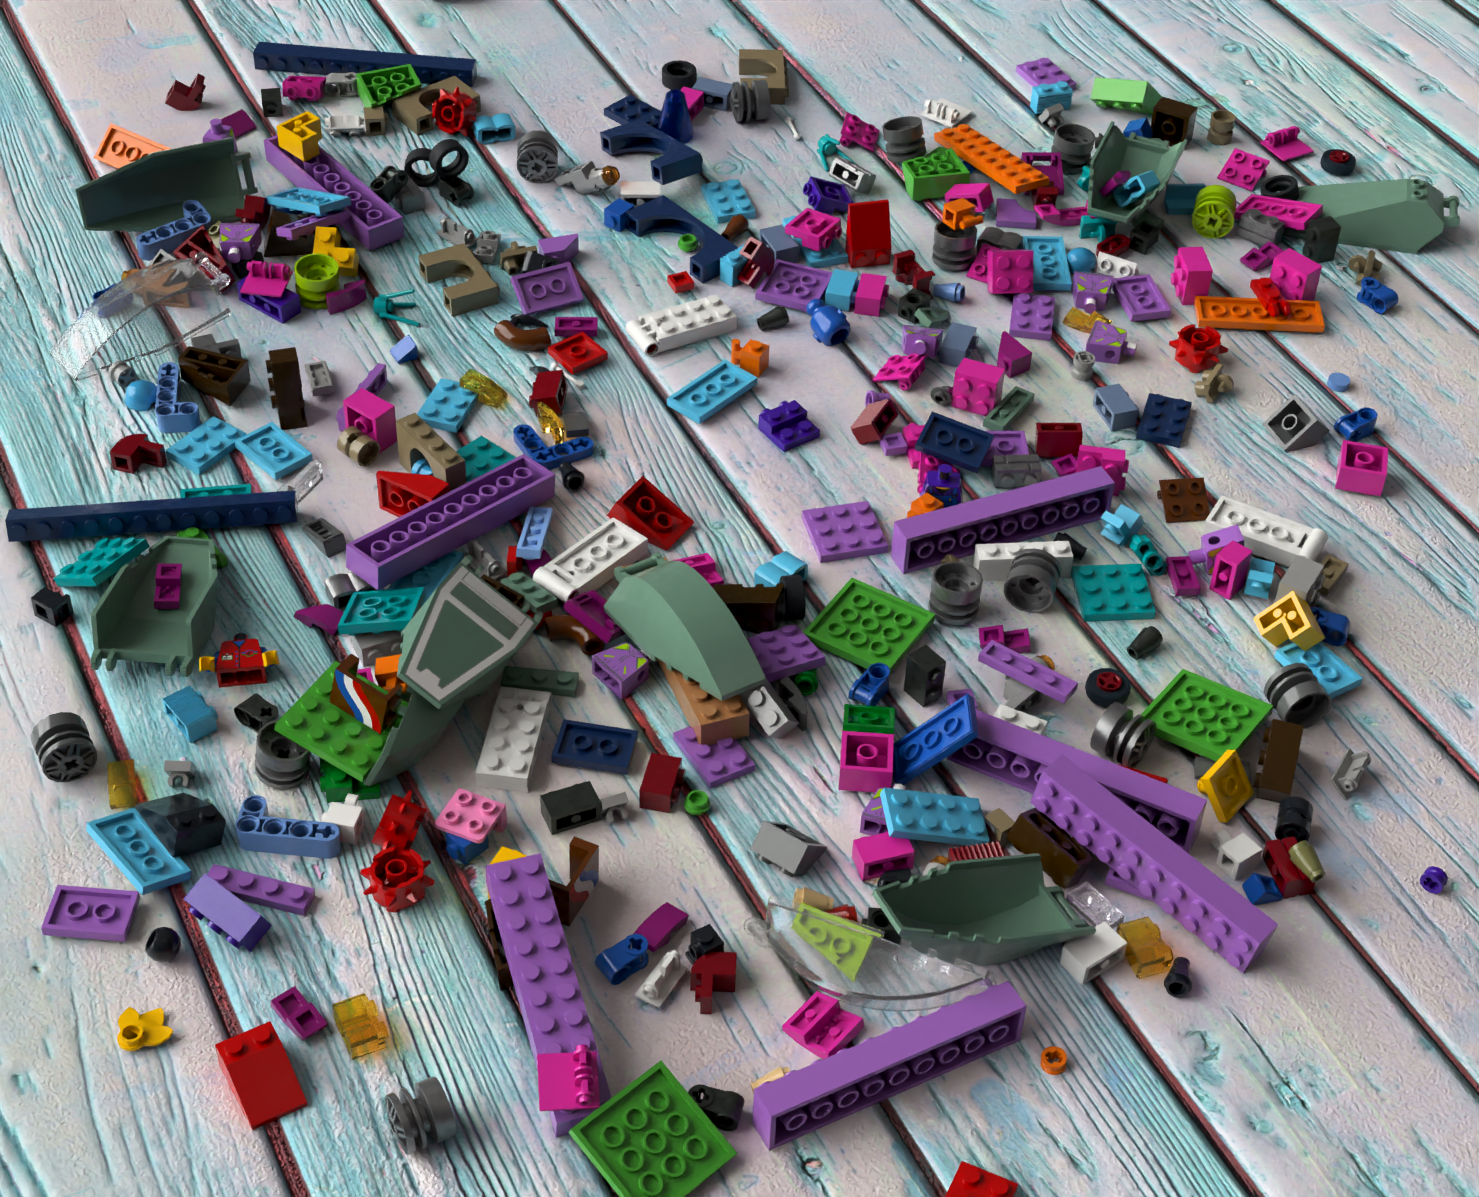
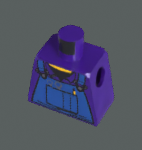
M948 464L939 465L938 471L930 470L927 472L920 496L926 492L944 503L943 508L963 503L961 475L952 472V467Z

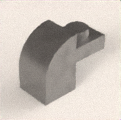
M212 334L191 338L192 347L242 359L238 339L216 343Z

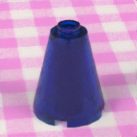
M671 89L665 95L657 129L685 144L693 139L694 134L686 97L681 90Z

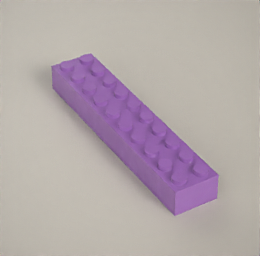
M278 135L264 140L266 160L296 187L351 198V205L343 207L344 210H350L351 218L344 220L341 226L369 251L404 237L403 216L320 146L319 155L310 160L302 161L279 146Z
M522 454L346 544V568L377 590H380L463 546L470 540H474L529 510L530 506L536 507L553 498L555 493V474L525 454Z
M1100 466L894 521L891 557L901 572L906 574L938 565L947 554H952L954 557H958V559L974 555L976 544L1018 543L1101 520V516L1105 511L1110 512L1115 482Z
M977 709L975 710L979 736L947 757V760L1033 794L1042 771L1063 754L1188 854L1199 835L1207 799Z
M1063 754L1042 771L1030 801L1038 811L1044 813L1059 828L1064 829L1079 844L1085 846L1099 860L1114 869L1123 879L1140 890L1144 896L1160 906L1165 913L1170 914L1180 922L1186 930L1196 935L1209 948L1226 959L1231 966L1244 973L1262 954L1279 924Z
M541 853L486 865V885L536 1067L537 1054L571 1053L576 1051V1046L581 1044L587 1045L589 1050L597 1051L600 1106H602L612 1097ZM596 1109L549 1111L555 1137L568 1135L575 1125Z
M1009 981L999 985L995 984L976 995H968L955 1004L942 1006L936 1012L929 1015L919 1016L901 1027H893L887 1033L880 1036L867 1038L861 1044L849 1049L844 1048L826 1059H818L807 1067L797 1071H790L785 1076L772 1082H764L754 1089L752 1124L768 1150L779 1147L1020 1041L1027 1006Z

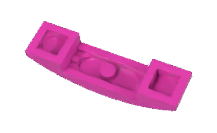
M1088 200L1085 207L1056 209L1052 203L1034 206L1035 211L1043 220L1060 226L1080 225L1081 217L1089 215L1087 213Z

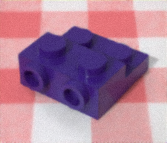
M810 176L808 182L803 187V194L808 196V204L813 206L814 210L832 215L835 209L841 212L848 211V204L854 203L843 184Z
M795 400L789 403L783 401L777 408L772 410L766 408L759 415L758 429L783 452L820 437V430L807 419L808 411Z

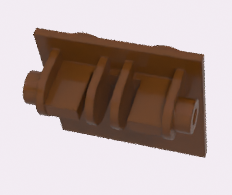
M1204 477L1159 480L1160 490L1157 491V498L1162 499L1166 523L1205 521L1210 510Z

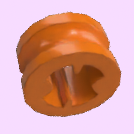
M1056 1046L1044 1049L1041 1054L1042 1069L1051 1075H1059L1065 1071L1067 1062L1065 1051ZM1055 1058L1059 1059V1062H1056V1061H1055V1062H1053L1052 1064L1049 1063V1059H1050V1060H1053V1059H1055Z

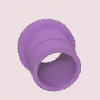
M869 390L866 393L865 406L867 407V404L890 399V395Z

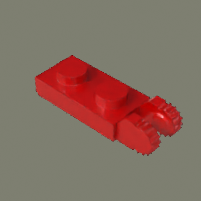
M1271 278L1251 280L1250 288L1264 309L1272 317H1278L1279 309L1284 316L1291 315L1289 302L1285 300Z

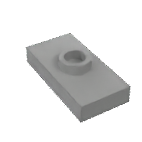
M326 361L304 364L313 396L335 393Z

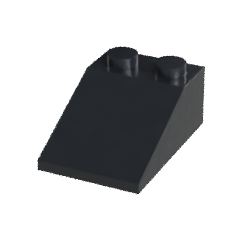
M179 793L135 805V809L173 858L222 844L226 820L212 803L186 793Z

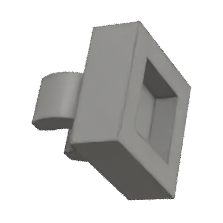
M1061 103L1046 108L1038 118L1042 124L1048 122L1051 128L1057 123L1061 125L1064 118L1060 113L1064 108Z
M165 760L164 771L169 775V786L175 787V780L182 777L183 787L188 788L190 785L189 777H196L197 766L191 761Z
M626 792L600 799L601 814L606 813V821L609 824L614 822L613 812H618L622 820L627 818V811L624 807L629 801Z

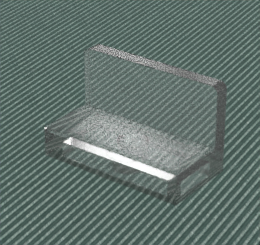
M313 459L305 468H299L277 491L296 490L298 505L323 480L321 461Z

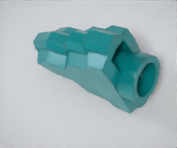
M1134 533L1129 543L1132 551L1151 576L1163 575L1167 564L1145 534L1139 535Z

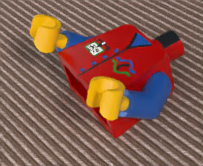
M238 633L234 636V640L222 642L220 651H216L212 657H200L199 672H216L219 688L267 683L265 667L278 665L279 659L276 650L268 651L265 647L259 646L257 639H249L248 635Z

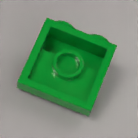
M844 704L843 731L894 734L895 708Z
M320 758L321 773H325L324 777H320L321 792H326L327 803L344 802L348 793L359 795L358 800L380 799V783L367 786L364 784V781L357 780Z

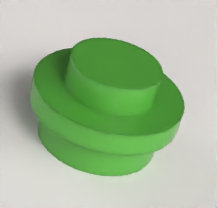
M684 234L678 241V247L684 252H691L698 247V241L694 235Z
M691 791L684 800V808L687 812L694 815L704 814L710 808V799L703 791Z

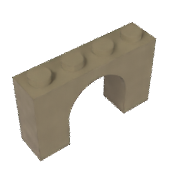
M739 49V75L767 76L766 78H740V86L742 81H746L750 89L753 80L765 79L769 88L770 104L785 105V97H789L787 57H783V50Z
M456 76L393 99V116L416 135H420L434 129L432 112L427 108L440 98V89L443 88L448 93H453L456 86L459 87V92H464L475 99L477 103L476 113L481 112L480 95Z
M464 243L418 256L419 271L427 283L449 277L469 279L464 283L443 288L444 306L452 317L498 304V295L500 294L498 284L494 283L489 272L484 270L482 263L477 261L473 251L469 250Z
M416 413L396 421L399 463L409 473H411L413 465L418 460L425 459L428 461L434 477L449 483L450 491L467 483L465 460Z

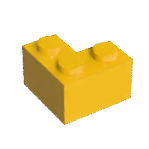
M306 111L277 125L278 143L281 148L302 161L310 160L320 154L318 141L322 139V131L319 117Z
M316 226L313 254H326L333 257L338 262L339 276L357 277L359 256L355 248H340L341 236L337 228Z
M1294 591L1253 618L1261 635L1275 647L1290 638L1302 650L1307 651L1325 639L1308 603Z

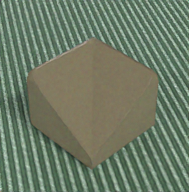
M1000 808L987 814L985 818L994 827L996 841H1000L1002 847L1011 844L1006 836L1015 822Z

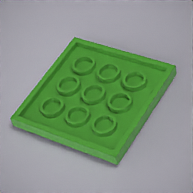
M851 578L803 633L815 646L866 669L874 663L886 664L891 674L933 624L935 614Z
M334 661L276 722L274 730L363 782L380 757L391 728L387 727L379 734L329 702L335 669L340 665L339 662ZM356 675L357 678L385 695L389 693L363 676ZM402 700L400 706L407 707L408 703ZM399 714L396 723L393 725L394 727L399 728L403 715Z
M1182 669L1141 715L1145 717V720L1150 719L1156 722L1155 736L1217 762L1227 750H1236L1237 753L1241 751L1272 714L1273 705Z
M662 1060L569 1131L571 1137L619 1197H686L737 1154Z

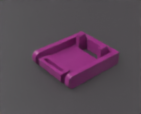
M1022 152L1021 160L1048 176L1049 181H1054V187H1058L1059 195H1064L1061 152ZM1033 161H1050V165H1032ZM1025 191L1024 195H1029V191Z
M595 590L584 592L565 602V611L605 643H609L626 634L605 613L603 606L607 600Z

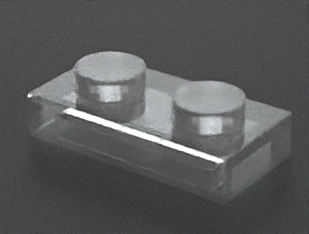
M1088 881L1067 893L1066 900L1093 926L1096 927L1105 921L1114 929L1123 923L1125 915Z

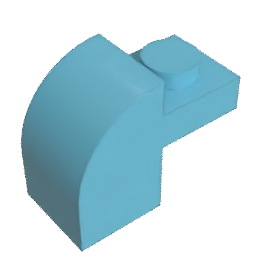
M1121 504L1114 515L1105 511L1101 516L1105 527L1100 534L1120 546H1125L1131 541V536L1134 533L1137 534L1145 522L1139 513Z
M1256 558L1251 559L1244 589L1245 595L1268 599L1275 562Z

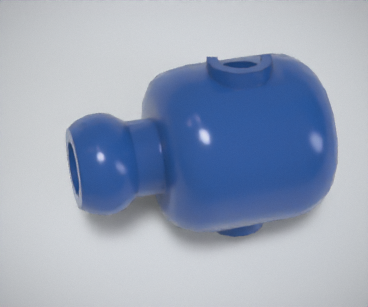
M817 298L807 304L806 311L812 317L810 325L814 332L813 337L819 343L822 342L826 346H834L847 339L851 329L850 323L846 319L847 316L842 312V309L831 305L825 306V303Z

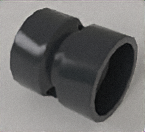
M1294 796L1287 797L1280 802L1275 827L1276 839L1282 840L1283 838L1295 837L1298 843L1304 840L1309 841L1313 817V806L1309 801Z

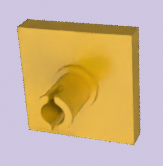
M1227 750L1197 782L1198 791L1201 794L1207 793L1219 822H1228L1254 793L1236 750Z

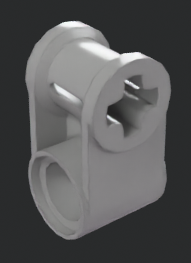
M357 73L328 74L323 87L324 93L330 97L359 96L356 80Z

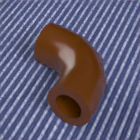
M502 320L494 328V335L507 347L516 350L534 351L551 346L550 335L545 327L525 330L517 328L509 320Z
M556 615L544 618L545 629L550 642L559 639L573 640L578 643L582 653L585 655L597 654L605 646V642L571 615Z

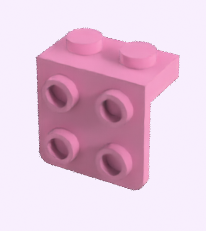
M458 788L435 820V827L466 840L482 843L491 830L503 833L507 827L506 804Z

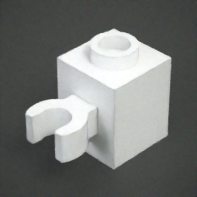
M348 793L345 804L332 802L328 812H324L321 822L333 823L338 826L341 842L356 845L364 828L363 807H360V804H356L359 795Z
M1224 829L1214 833L1217 839L1212 842V846L1219 851L1216 864L1233 880L1258 867L1262 848L1245 833L1233 839Z

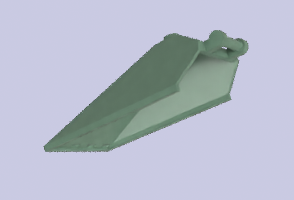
M1397 179L1298 187L1299 197L1296 201L1323 205V213L1317 219L1332 216L1341 226L1338 244L1417 254L1421 247L1443 232L1444 226L1457 227L1460 224L1457 208L1459 206V198L1457 196L1444 198L1441 191L1429 182L1420 179ZM1444 208H1449V217L1444 216ZM1285 227L1283 236L1306 239L1308 227L1305 230Z

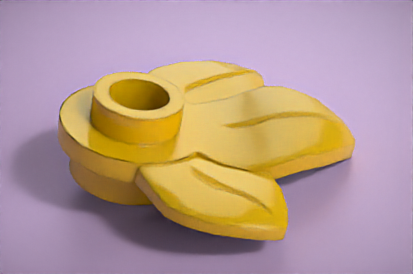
M129 1007L118 1019L120 1032L117 1041L120 1048L125 1051H136L143 1046L160 1045L173 1034L172 1028L163 1026L164 1012L162 1008L139 1015L135 1009Z

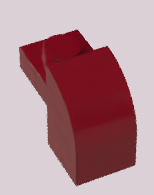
M198 73L190 87L175 80L167 93L165 104L179 111H193L201 105L202 93L206 87L204 85L205 77Z
M1049 181L1047 186L1032 189L1033 207L1035 205L1051 203L1056 207L1058 187H1054V181Z
M246 195L244 209L236 208L235 217L241 218L242 223L260 224V230H262L268 222L271 205L267 203V198Z
M750 236L739 252L748 262L737 279L754 289L764 273L770 276L774 268L775 259L770 248Z
M147 434L126 436L120 439L110 450L113 469L134 474L142 463L162 468L167 463L164 445L150 442Z
M712 952L701 956L693 964L690 973V991H695V1002H700V1014H712L713 992H735L736 952Z

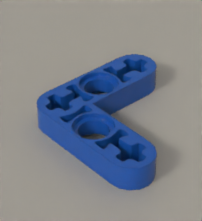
M518 425L513 431L514 442L522 453L548 470L558 468L564 462L573 463L588 458L594 452L593 440L588 437H579L547 448L531 426ZM529 447H538L537 449H529ZM559 453H568V455H564V456H563V455H558V454H559Z

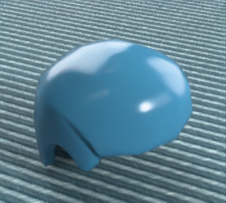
M1083 247L1074 248L1066 256L1069 272L1073 274L1074 271L1090 273L1092 269H1095L1096 256L1089 249Z
M147 380L132 382L126 388L125 404L128 408L136 411L149 410L153 402L156 404L157 386Z

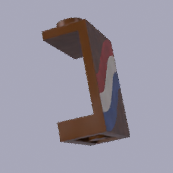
M350 654L335 669L329 702L381 734L387 727L391 728L399 717L397 710L402 702L400 696L403 686L398 683L387 695L381 693L356 677L359 658Z
M575 836L569 844L570 882L565 886L548 879L561 924L569 927L599 881V845Z

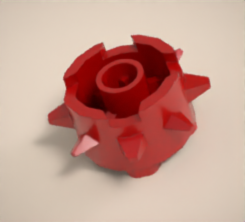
M457 86L453 93H448L443 88L440 89V98L432 104L433 119L436 118L435 125L439 126L438 128L446 133L454 134V132L459 131L464 136H467L468 128L473 126V121H476L477 103L475 99L464 92H459V87Z
M1196 324L1185 326L1180 332L1178 331V339L1169 341V345L1176 349L1175 361L1189 368V371L1192 373H1200L1202 370L1212 368L1217 362L1219 363L1218 355L1228 352V348L1221 345V335L1215 329L1206 326L1205 329L1195 328Z
M409 790L404 798L392 794L371 843L381 847V851L390 847H397V850L410 849L427 811V808L411 802L412 790Z
M397 847L384 849L373 857V863L369 868L362 869L360 875L370 880V887L363 893L364 895L372 894L374 900L382 907H385L388 912L396 913L401 909L411 907L418 901L423 900L426 894L425 888L433 886L435 883L433 879L425 875L424 871L431 861H423L421 856L413 849H410V851L408 848L397 850Z

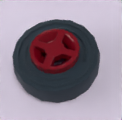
M1331 149L1323 153L1320 164L1321 168L1330 174L1348 175L1353 172L1356 159L1345 150Z
M1100 668L1089 674L1085 689L1086 695L1092 702L1103 707H1109L1114 702L1125 703L1129 697L1131 686L1129 679L1122 672L1111 668Z

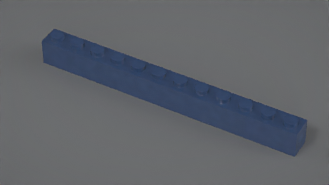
M258 42L253 52L255 69L328 75L330 73H363L411 64L420 83L434 84L456 76L469 87H473L477 77L476 59Z
M296 490L11 509L7 514L5 522L8 541L18 542L186 530L190 527L205 529L297 522L298 507Z

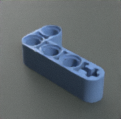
M186 201L183 204L184 218L137 236L136 242L139 257L142 260L149 261L153 260L160 249L167 253L173 252L202 225L206 231L212 226L210 214L199 201Z
M173 362L162 364L158 370L155 404L158 429L163 433L192 432L201 425L198 405L193 402H180L182 388L178 365Z
M252 795L242 803L236 821V832L239 846L243 850L326 859L337 857L342 851L340 830L333 823L269 817L267 801L259 795Z

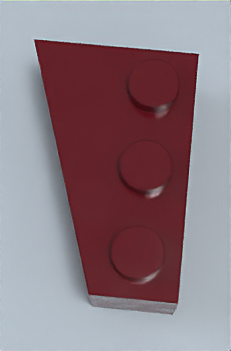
M203 225L173 251L177 260L190 268L193 276L220 294L236 281Z

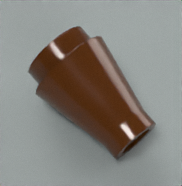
M742 215L733 216L721 236L731 242L747 231L749 226L748 220Z

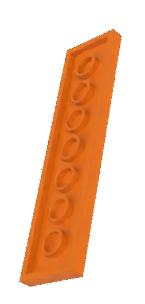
M961 124L952 129L945 128L940 132L934 133V140L947 149L952 148L957 156L1015 194L1049 185L1048 176L967 124Z

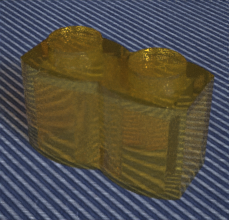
M1144 917L1117 925L1116 932L1127 942L1124 956L1127 957L1128 963L1138 979L1169 971L1173 961V952L1171 947L1166 945L1161 939V932L1157 924H1154L1149 917Z
M363 993L332 1004L335 1024L352 1060L386 1048L385 1039L389 1035L384 1021L379 1022L376 1017L378 1016V1009L374 1000L369 1001L366 994Z

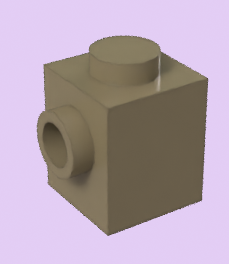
M383 106L363 107L366 135H386L385 125H388V115L383 113Z

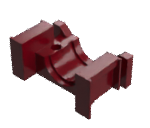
M912 250L894 254L892 272L897 275L896 281L905 285H913V288L930 295L932 300L933 296L929 291L930 280L936 274L932 270L926 272L915 261V253Z

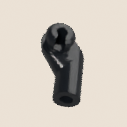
M910 868L885 871L878 880L877 887L879 888L896 881H909L912 876Z

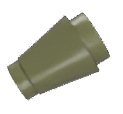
M1304 840L1290 848V860L1311 882H1317L1326 875L1312 844Z

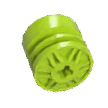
M1221 185L1206 186L1196 195L1192 216L1193 228L1198 234L1214 239L1223 237L1233 228L1237 205L1233 192Z
M319 253L308 254L296 261L294 266L296 294L300 298V304L311 309L327 308L326 293L340 290L338 262L333 257Z

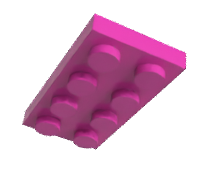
M1251 194L1236 208L1235 219L1240 220L1241 216L1249 209H1257L1261 211V214L1277 217L1279 221L1285 223V227L1305 230L1309 226L1310 220L1317 219L1323 213V205Z

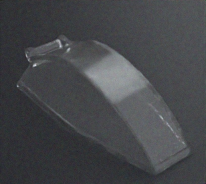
M203 251L191 258L162 261L142 268L115 284L91 303L58 339L49 351L50 356L75 381L101 374L102 369L109 368L116 361L127 362L135 359V362H139L146 355L153 353L155 356L161 355L231 315V311L220 292V289L230 283L231 277L226 273L223 274L211 263ZM202 265V266H203L204 268H206L216 279H215V280H211V279H210L203 271H201L198 267Z
M771 895L768 900L766 921L750 917L744 922L745 932L753 936L757 945L764 948H773L794 972L814 989L852 1006L884 1011L930 1010L955 1004L966 996L976 995L997 983L992 972L988 969L958 958L955 959L954 965L937 959L938 951L929 948L927 955L910 949L912 941L902 939L901 945L883 939L885 932L774 895Z

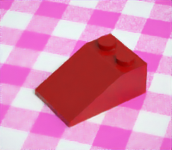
M888 199L848 204L845 251L848 254L850 267L860 268L890 264L892 246Z
M378 471L376 473L379 508L397 517H401L450 492L449 483L432 475Z
M644 476L614 504L607 514L610 519L614 517L648 538V543L665 551L694 524V521Z
M270 1021L215 1044L219 1066L252 1130L308 1106L282 1042Z

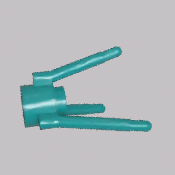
M828 134L818 140L819 149L817 150L825 171H829L824 154L831 155L836 152L842 158L854 162L836 147V144L840 145V142L831 138Z
M410 289L391 294H379V297L374 299L375 314H379V318H389L410 325L420 326L419 322L389 314V312H393L394 307H415L416 303L393 302L390 299L412 294L415 290Z

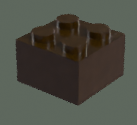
M1162 97L1153 108L1150 126L1153 132L1152 138L1170 141L1169 146L1171 147L1186 139L1188 140L1187 146L1192 140L1198 107Z

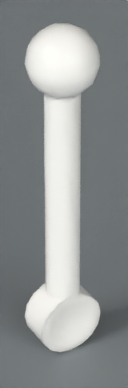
M787 117L785 123L790 125L794 133V139L799 140L801 135L793 125V118Z
M554 362L551 364L552 370H563L559 367L558 363ZM563 370L565 377L572 381L577 389L584 388L583 381H577Z

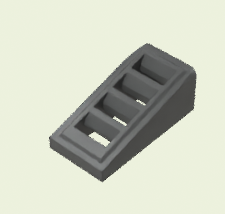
M319 518L302 527L303 532L328 558L346 550L347 543L344 534L325 519Z

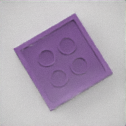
M776 259L770 276L767 274L756 291L755 299L807 312L806 306L811 300L816 298L822 300L824 298L833 272Z
M869 501L802 510V520L820 563L888 553V544Z
M796 624L786 625L781 629L762 632L757 636L747 638L768 682L826 665L825 656Z

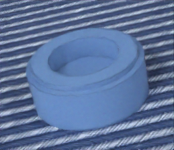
M1332 373L1329 375L1327 385L1333 391L1343 392L1349 388L1350 378L1343 373Z

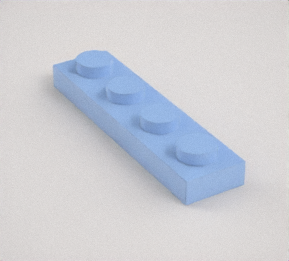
M530 506L516 548V557H523L526 560L540 559L552 521L553 508Z

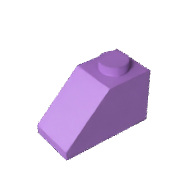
M578 234L538 240V253L554 257L560 261V264L570 262L579 253Z

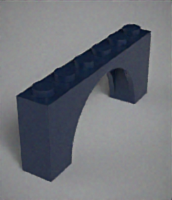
M640 119L600 132L602 150L612 156L633 151H650L664 154L650 161L652 179L661 185L703 172L701 153Z
M664 195L626 211V229L637 237L658 232L694 235L703 248L697 254L690 257V275L701 283L720 276V258L739 248Z

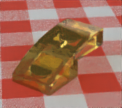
M1072 307L1062 323L1078 331L1090 334L1096 320L1111 324L1112 321L1095 311L1089 316L1079 309Z
M469 369L460 378L459 386L478 393V401L498 408L508 397V394L498 384L475 370Z
M537 402V416L541 432H551L555 445L563 443L564 427L559 417L547 405Z
M135 760L107 762L110 808L118 809L138 804Z

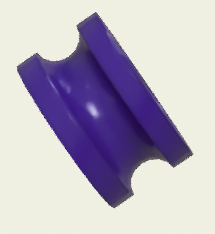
M1435 866L1428 867L1420 877L1422 887L1434 894L1440 893L1448 882L1447 874Z

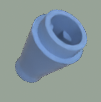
M960 283L935 284L933 295L958 303L964 300L966 290L965 286Z

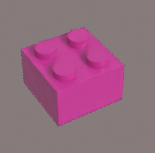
M1179 247L1178 254L1174 257L1175 270L1174 273H1171V284L1174 285L1176 296L1179 297L1182 305H1194L1195 296H1208L1213 269L1203 247Z
M1288 248L1274 257L1270 278L1285 300L1313 301L1322 265Z
M1029 249L988 250V292L992 294L1033 293V251Z
M964 357L955 371L951 407L987 416L1001 402L1005 369Z
M364 388L343 400L346 428L351 426L357 427L377 441L380 445L379 454L397 442L394 405Z
M1343 440L1337 463L1335 489L1381 496L1387 476L1388 447Z
M842 731L838 790L876 792L878 788H891L894 734Z

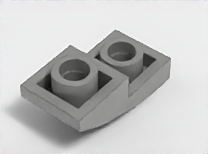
M494 231L480 233L477 239V248L474 252V257L477 261L481 263H494L500 245L501 234H496Z

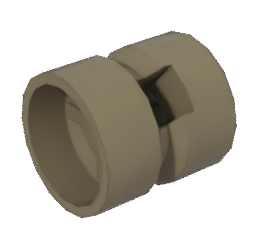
M1227 110L1212 112L1210 119L1211 127L1208 130L1207 140L1212 144L1220 146L1229 144L1232 139V129L1234 128L1236 116Z
M354 426L346 428L337 440L338 450L363 467L372 464L380 452L379 443Z

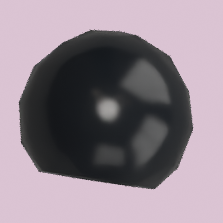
M160 927L154 929L145 947L148 957L157 962H167L174 959L180 951V937L172 928Z

